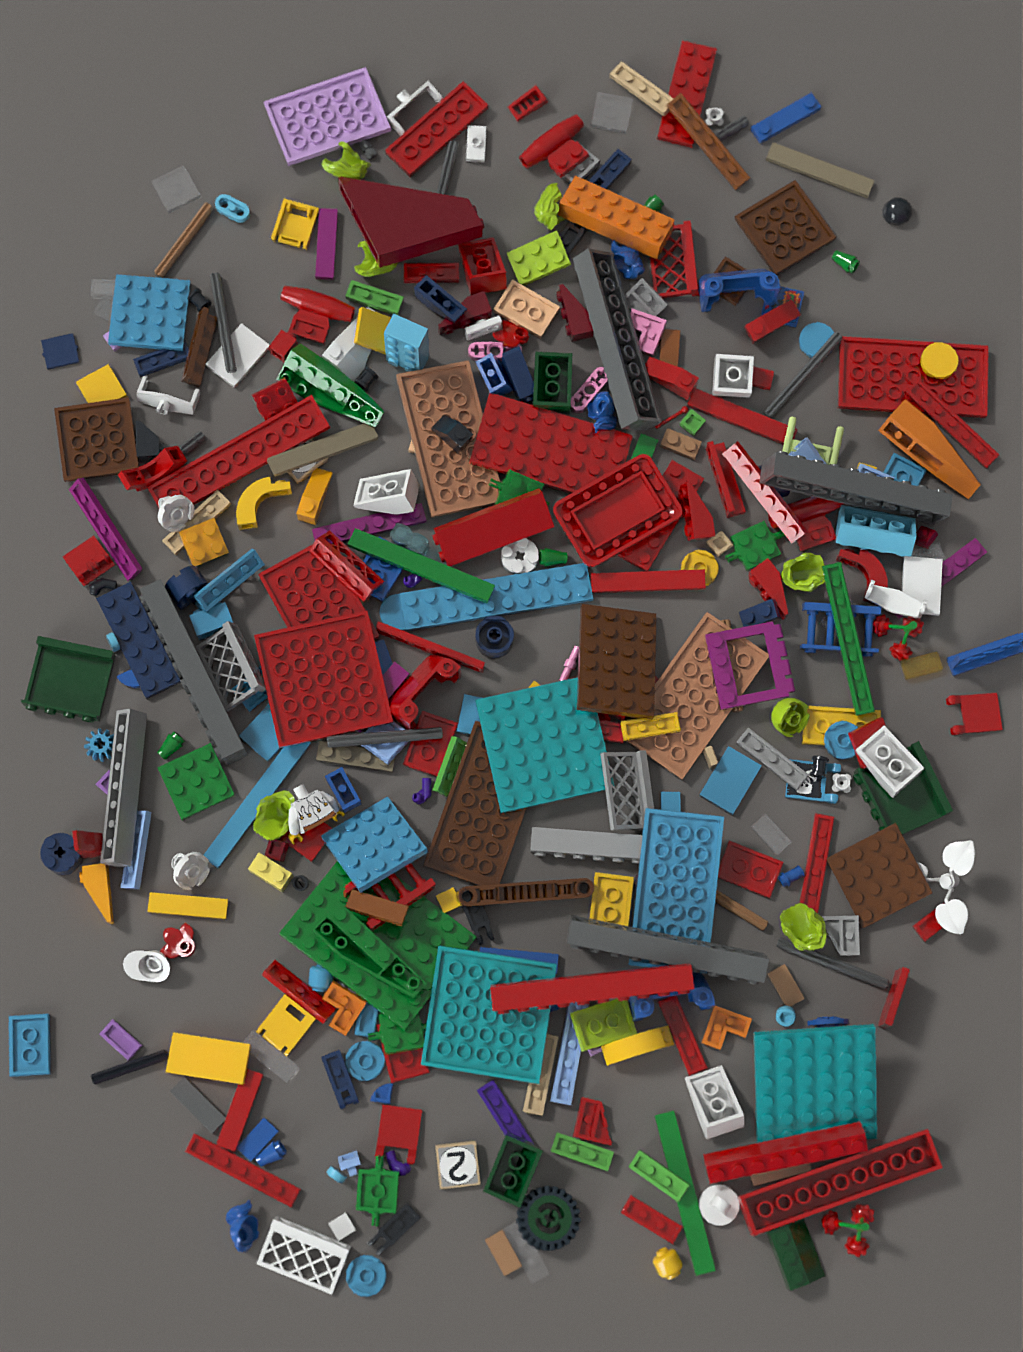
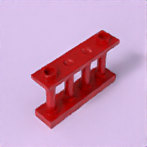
M411 863L406 865L405 869L417 884V888L413 891L406 890L395 873L388 876L401 895V899L396 903L408 907L434 890L436 886L432 878L427 881L422 879ZM352 881L345 886L343 892L345 898L351 894L352 889L359 891ZM378 883L371 886L378 897L390 900ZM368 916L366 926L373 932L386 923V921Z

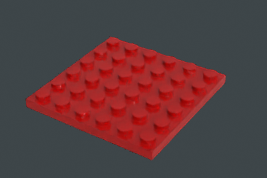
M368 611L254 635L279 748L393 723Z

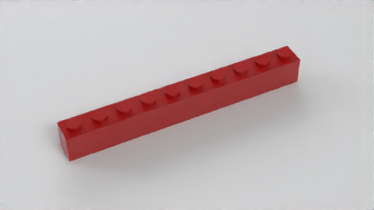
M691 963L494 984L490 986L492 1008L498 1014L510 1013V1009H517L518 1012L529 1011V1007H537L538 1010L549 1009V1005L556 1004L558 1007L570 1006L569 1003L577 1002L578 1005H587L592 1000H598V1003L610 1002L611 998L625 1001L630 1000V996H638V999L649 998L650 994L657 993L659 997L669 996L670 992L678 991V994H688L690 990L694 989Z

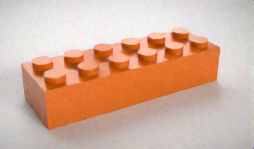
M578 176L573 178L559 202L558 216L655 259H658L668 241L675 222L673 218Z

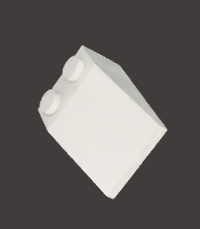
M411 469L362 478L359 481L353 506L358 509L396 515L413 512L420 484Z
M885 726L880 728L855 750L877 782L892 798L919 776L924 769Z
M722 1065L685 1077L687 1088L706 1139L744 1127V1114Z

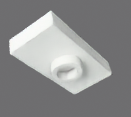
M468 125L466 162L484 163L486 126Z
M500 315L488 320H479L476 324L466 327V339L469 341L501 329L502 320Z

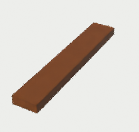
M681 93L666 105L735 191L750 179L749 175Z

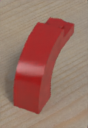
M178 445L167 447L152 461L137 468L122 470L118 477L126 490L136 489L139 492L148 489V486L180 469L187 462V459Z
M840 549L836 561L855 567L863 573L866 578L867 587L862 601L874 604L865 599V595L871 580L875 581L874 585L888 588L887 575L883 565L867 550L860 549L858 554H855L853 550Z

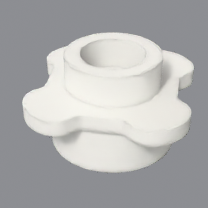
M719 108L707 109L706 124L709 126L712 124L723 125L722 115L724 111Z
M835 773L832 776L834 780L832 790L834 792H850L851 776L849 774L839 775Z

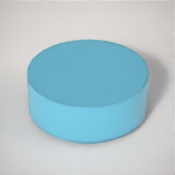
M112 632L107 634L106 638L112 651L120 650L115 634Z
M787 1005L779 1007L776 1011L777 1022L781 1026H791L796 1020L795 1010Z
M330 1166L327 1170V1174L341 1184L347 1178L344 1173L334 1166Z

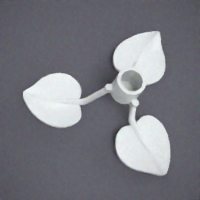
M971 840L954 842L944 849L943 862L951 868L949 869L950 873L943 874L941 877L926 878L928 875L927 867L918 863L927 882L938 881L944 889L949 890L945 897V904L938 905L935 914L938 923L947 931L955 934L964 933L968 920V909L962 901L958 899L949 901V898L954 891L953 888L959 884L960 879L958 875L967 874L973 867L975 847Z

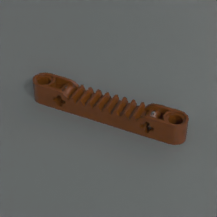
M588 878L465 886L457 891L456 900L462 906L586 898L593 894L594 884ZM582 882L587 885V891L584 894L579 891V885ZM464 891L471 893V900L468 902L462 899Z

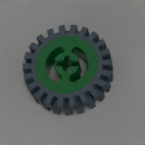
M555 1186L540 1187L525 1195L521 1207L516 1212V1224L519 1227L517 1229L522 1234V1239L526 1240L528 1245L543 1251L561 1249L571 1243L570 1241L575 1238L576 1232L579 1231L580 1227L578 1225L581 1222V1218H579L580 1209H577V1202L572 1199L573 1196L570 1193L567 1194L564 1189H559ZM544 1203L552 1204L560 1211L561 1218H559L555 1210L550 1211V1209L539 1212L538 1208ZM550 1212L549 1216L552 1218V1221L547 1223L544 1216ZM535 1219H538V1223L542 1227L546 1226V1224V1228L558 1225V1229L552 1234L544 1233L537 1227Z

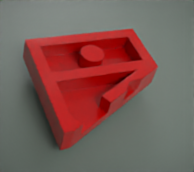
M581 1097L573 1137L611 1146L612 1141L607 1129L608 1124L604 1116L603 1103Z

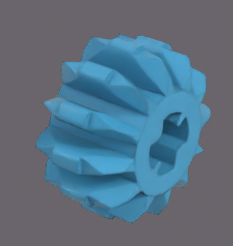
M98 729V734L91 731L93 737H86L85 739L89 742L84 745L85 749H89L86 754L92 756L94 761L99 758L101 762H104L105 756L110 760L112 758L110 752L113 749L114 734L110 735L109 730L103 733L102 729ZM100 742H103L105 744V746L102 745V749H99V747L97 746L100 745Z

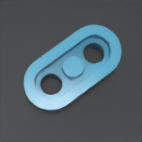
M227 194L219 195L215 200V206L219 213L239 223L248 220L250 212L246 204ZM223 204L228 205L226 208L222 207ZM238 213H244L242 216H238Z

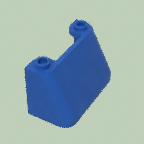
M766 269L705 274L700 277L698 282L701 312H710L712 304L719 302L720 293L754 290L755 298H762L765 301V306L775 305L780 290L778 276Z
M692 972L694 989L688 993L689 1002L696 1003L700 1007V1011L711 1009L715 1006L714 996L705 976L702 973ZM675 991V992H670V995H669V996H675V995H681V994H678V991ZM658 993L650 994L649 998L638 999V996H630L629 1004L633 1022L642 1021L644 1017H648L653 1013V999L669 996L659 997Z

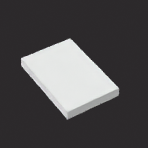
M242 323L231 334L236 372L227 373L222 346L206 363V367L233 388H236L269 350L270 346Z
M904 556L902 592L923 603L924 599L928 601L923 613L924 615L939 616L942 559Z

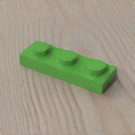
M351 280L345 295L347 300L396 315L399 314L404 301L403 296Z
M454 736L451 737L434 784L433 791L444 797L449 795L467 742Z
M558 1132L550 1151L605 1171L609 1170L614 1154L613 1151Z
M642 1150L638 1151L629 1165L630 1169L677 1202H680L690 1186L688 1182Z

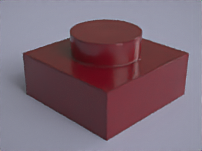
M921 525L916 532L915 545L929 549L938 536L937 531Z
M278 839L269 840L264 856L284 862L289 843Z

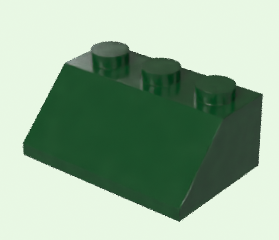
M535 352L533 406L561 414H570L572 353Z
M507 1132L483 1192L520 1208L543 1150L528 1140Z
M804 1218L766 1231L787 1290L792 1291L825 1276Z

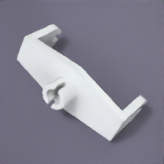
M429 81L411 96L405 89L397 96L402 104L387 116V120L399 136L404 134L405 131L394 117L425 89L436 102L439 103L443 99Z
M143 376L137 390V401L156 407V411L159 414H162L164 410L163 415L168 414V411L194 414L200 397V389H195L191 402H187L167 394L145 391L148 384V376Z
M871 580L865 599L890 613L921 619L928 603L927 600L924 599L923 603L900 590L874 585L875 581Z

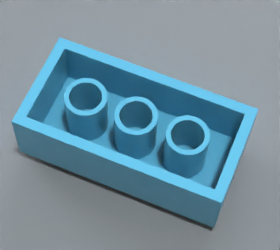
M393 314L384 331L386 360L392 366L405 368L407 372L423 369L429 358L428 328Z
M841 505L836 522V543L843 546H855L864 550L872 549L881 553L888 552L898 556L911 557L916 541V518Z

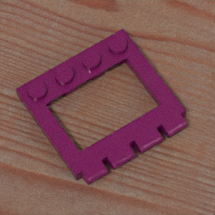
M772 621L705 634L720 710L789 697V693L796 691L793 678H785V676L792 675L789 659L781 660L782 657L788 656L785 641L777 642V639L784 637L781 624L774 625ZM764 634L776 689L738 696L726 641Z

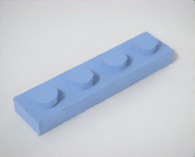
M137 811L132 864L123 869L121 888L140 889L152 812Z

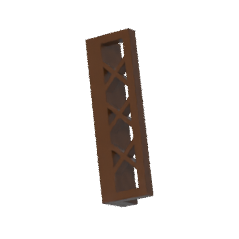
M203 307L198 313L181 382L196 387L201 385L217 322V317L208 314L209 309Z

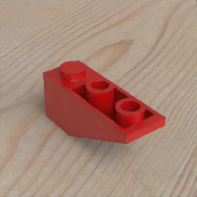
M691 482L680 485L679 495L683 501L682 516L685 518L686 523L684 533L688 541L715 537L713 517Z
M767 558L749 572L748 580L754 588L757 587L764 601L776 600L780 617L784 620L788 615V609L780 572Z

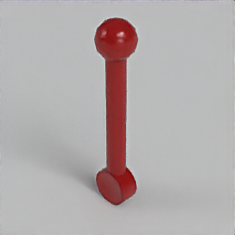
M683 406L680 411L655 426L656 429H659L682 413H687L689 411L688 407Z

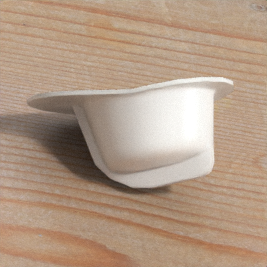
M133 951L124 958V971L132 979L161 982L169 976V960L160 951Z

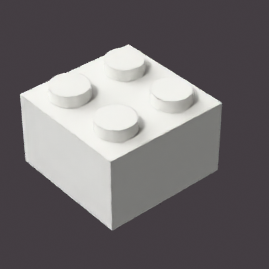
M716 354L714 358L712 395L749 398L752 394L754 356Z

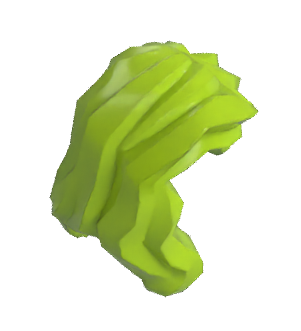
M339 142L338 145L344 148L341 159L332 162L325 158L322 161L324 170L338 178L347 177L362 180L368 172L371 163L361 160L358 153L346 142Z
M558 183L549 184L545 188L534 208L537 221L541 224L543 223L549 230H552L556 225L565 220V218L557 216L559 211L557 202L562 198Z
M361 241L357 245V247H362L365 252L363 262L354 266L355 272L359 275L372 277L388 273L396 268L398 263L379 268L366 241Z
M803 553L799 557L784 563L781 578L785 585L793 590L811 592L825 582L822 571L824 561L820 555Z
M283 790L261 799L256 808L257 814L253 823L254 831L263 836L264 839L271 841L285 835L289 830V809L291 804L295 802L294 796L289 791Z
M798 903L781 913L780 920L783 933L798 950L814 951L824 947L827 936L825 921L813 908H809L803 903Z

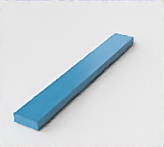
M311 742L283 747L204 853V856L212 865L218 869L256 819V808L260 800L277 791L309 748Z

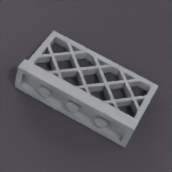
M227 621L222 625L223 628L197 645L196 650L225 710L230 711L258 691H265L266 687L238 625ZM225 634L227 637L225 646L218 645L220 637ZM208 645L213 646L210 656H206L203 651ZM217 647L224 648L221 659L214 658ZM228 650L234 652L232 662L226 661ZM213 660L220 661L217 672H214L211 668ZM225 663L232 664L229 675L222 674ZM236 666H240L242 669L240 678L233 676ZM221 676L228 677L225 688L219 685ZM232 679L239 680L236 691L230 690ZM244 682H248L251 688L246 693L241 692ZM228 692L235 693L234 700L228 704L226 700Z
M646 750L601 753L611 830H643L645 808L654 809ZM608 757H611L616 762L614 768L608 764ZM625 757H630V768L623 763ZM619 766L626 772L623 778L616 772ZM612 776L619 781L616 788L611 784ZM628 776L633 779L632 787L625 781ZM622 785L629 791L625 797L618 791ZM631 794L635 797V806L628 801ZM615 795L622 801L619 806L613 801ZM624 804L631 809L628 816L621 810ZM634 813L638 816L639 824L637 825L631 820ZM617 814L624 819L622 825H617L616 823Z

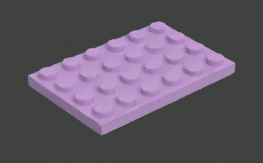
M366 67L264 101L265 109L288 166L343 148L338 145L339 142H346L348 145H352L391 131Z

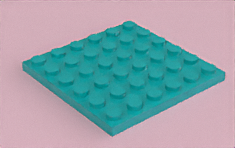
M578 677L475 700L501 813L605 790L601 753L607 751L598 713L577 710ZM611 777V784L615 787L613 777Z
M439 945L421 1065L539 1084L551 1005H549V1009L538 1010L537 1007H529V1011L518 1012L517 1009H510V1013L498 1014L492 1008L490 986L555 978L557 964Z
M874 1024L754 1032L757 1143L861 1122L866 1139H877L876 1027Z

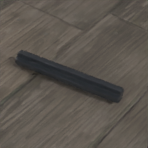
M161 1050L96 1072L91 1075L92 1083L96 1085L168 1060V1053L166 1050Z

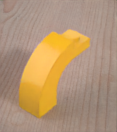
M265 477L248 486L242 493L237 505L236 517L239 530L258 528L257 510L259 505L267 498L292 494L290 481L278 480L272 484L271 478Z
M664 1026L601 1046L606 1064L611 1065L638 1055L672 1046L674 1042L669 1027Z

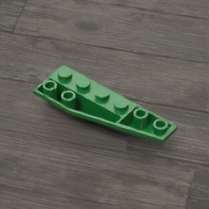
M301 343L290 351L276 379L279 381L286 378L291 390L304 399L312 395L318 405L373 427L378 425L385 412L349 377Z
M340 901L312 929L342 959L412 998L427 984Z

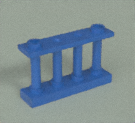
M802 603V611H807L809 617L807 644H801L800 649H805V653H816V650L841 651L840 646H834L835 624L830 603ZM851 605L854 618L856 614L864 615V618H866L864 648H861L862 656L873 657V653H879V649L872 648L873 619L881 614V607ZM818 612H826V616H828L826 645H815L816 615H818Z

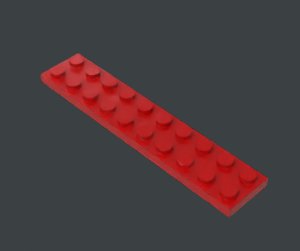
M310 395L147 488L158 507L160 498L172 497L174 495H183L195 505L211 496L215 491H220L268 464L267 458L300 446L330 429V425L313 396Z

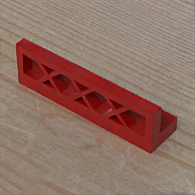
M710 441L707 443L705 450L726 517L730 518L745 514V507L732 466L722 454L726 451L725 444L723 442L714 445V442Z
M330 530L318 537L309 550L363 602L368 600L373 591L385 582ZM329 538L334 544H330L326 539ZM340 552L345 553L347 557H344ZM354 565L360 567L361 570H358L356 567H354ZM368 578H371V579H372L373 581H375L376 583L373 584L372 582H370V581L368 580Z

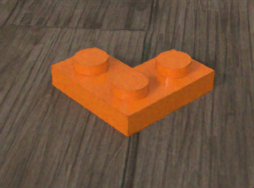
M334 980L322 998L338 1008L329 1026L345 1036L367 1003L360 996Z
M715 1005L701 1043L721 1050L726 1032L746 1038L752 1019Z

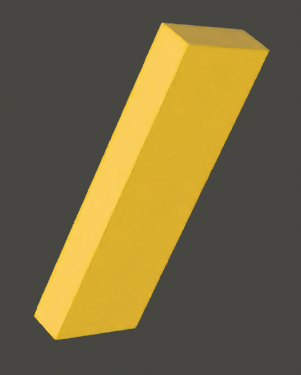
M677 712L656 715L653 719L638 718L620 722L624 741L681 731Z

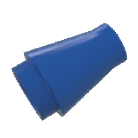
M280 1140L272 1141L255 1158L260 1167H263L266 1164L283 1159L287 1151Z

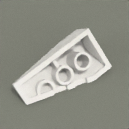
M358 317L322 354L324 360L344 373L353 382L364 371L368 356L371 353V349L354 343Z

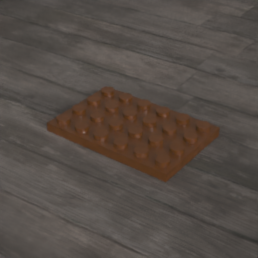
M588 604L581 605L577 710L645 719L654 718L656 613Z

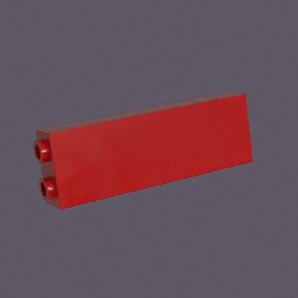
M538 488L433 528L435 534L432 537L435 545L440 546L441 552H438L441 562H446L447 566H453L553 528L554 524L543 492Z

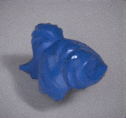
M612 241L611 251L614 254L617 269L623 273L625 279L637 280L638 275L645 271L641 258L638 257L639 251L628 246H619L615 241Z
M607 391L600 392L595 396L594 401L587 405L588 416L597 420L594 424L595 433L600 429L613 430L617 425V419L613 416L614 402Z
M250 1200L243 1205L231 1208L226 1214V1221L231 1226L230 1235L239 1252H247L252 1246V1242L259 1238L258 1219L254 1215H248L252 1209Z

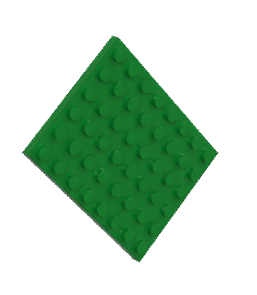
M337 861L279 932V935L405 1031L431 997L438 946L467 950L476 939V936L424 896L409 906L403 926L386 922L375 929L373 933L427 982L414 998L406 995L342 959L312 931L339 901L346 906L349 896L344 897L343 892L345 886L351 882V879ZM388 877L378 882L390 901L397 902L401 899L400 893ZM398 877L406 890H410V892L414 890ZM371 887L363 891V893L378 897ZM351 911L366 926L368 916Z

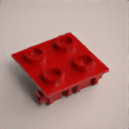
M94 535L62 556L83 586H86L115 566Z

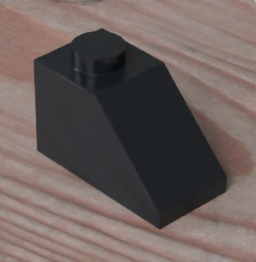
M445 415L431 427V430L457 454L471 442L474 435L461 422Z
M136 420L137 458L139 462H150L159 455L165 446L155 433L140 420Z

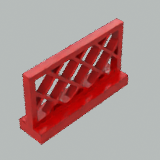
M691 220L683 221V224L673 226V231L681 230V236L677 241L669 237L668 240L674 244L669 250L663 248L662 251L666 254L661 260L650 257L653 289L658 293L657 288L661 283L669 287L665 293H658L662 298L684 295L699 296ZM676 246L683 250L679 258L671 253ZM668 256L676 260L670 268L663 263ZM678 263L685 267V270L680 275L673 271ZM660 265L668 270L662 278L656 274V270ZM670 273L677 277L672 285L665 281ZM681 280L686 283L687 290L679 291L675 286Z

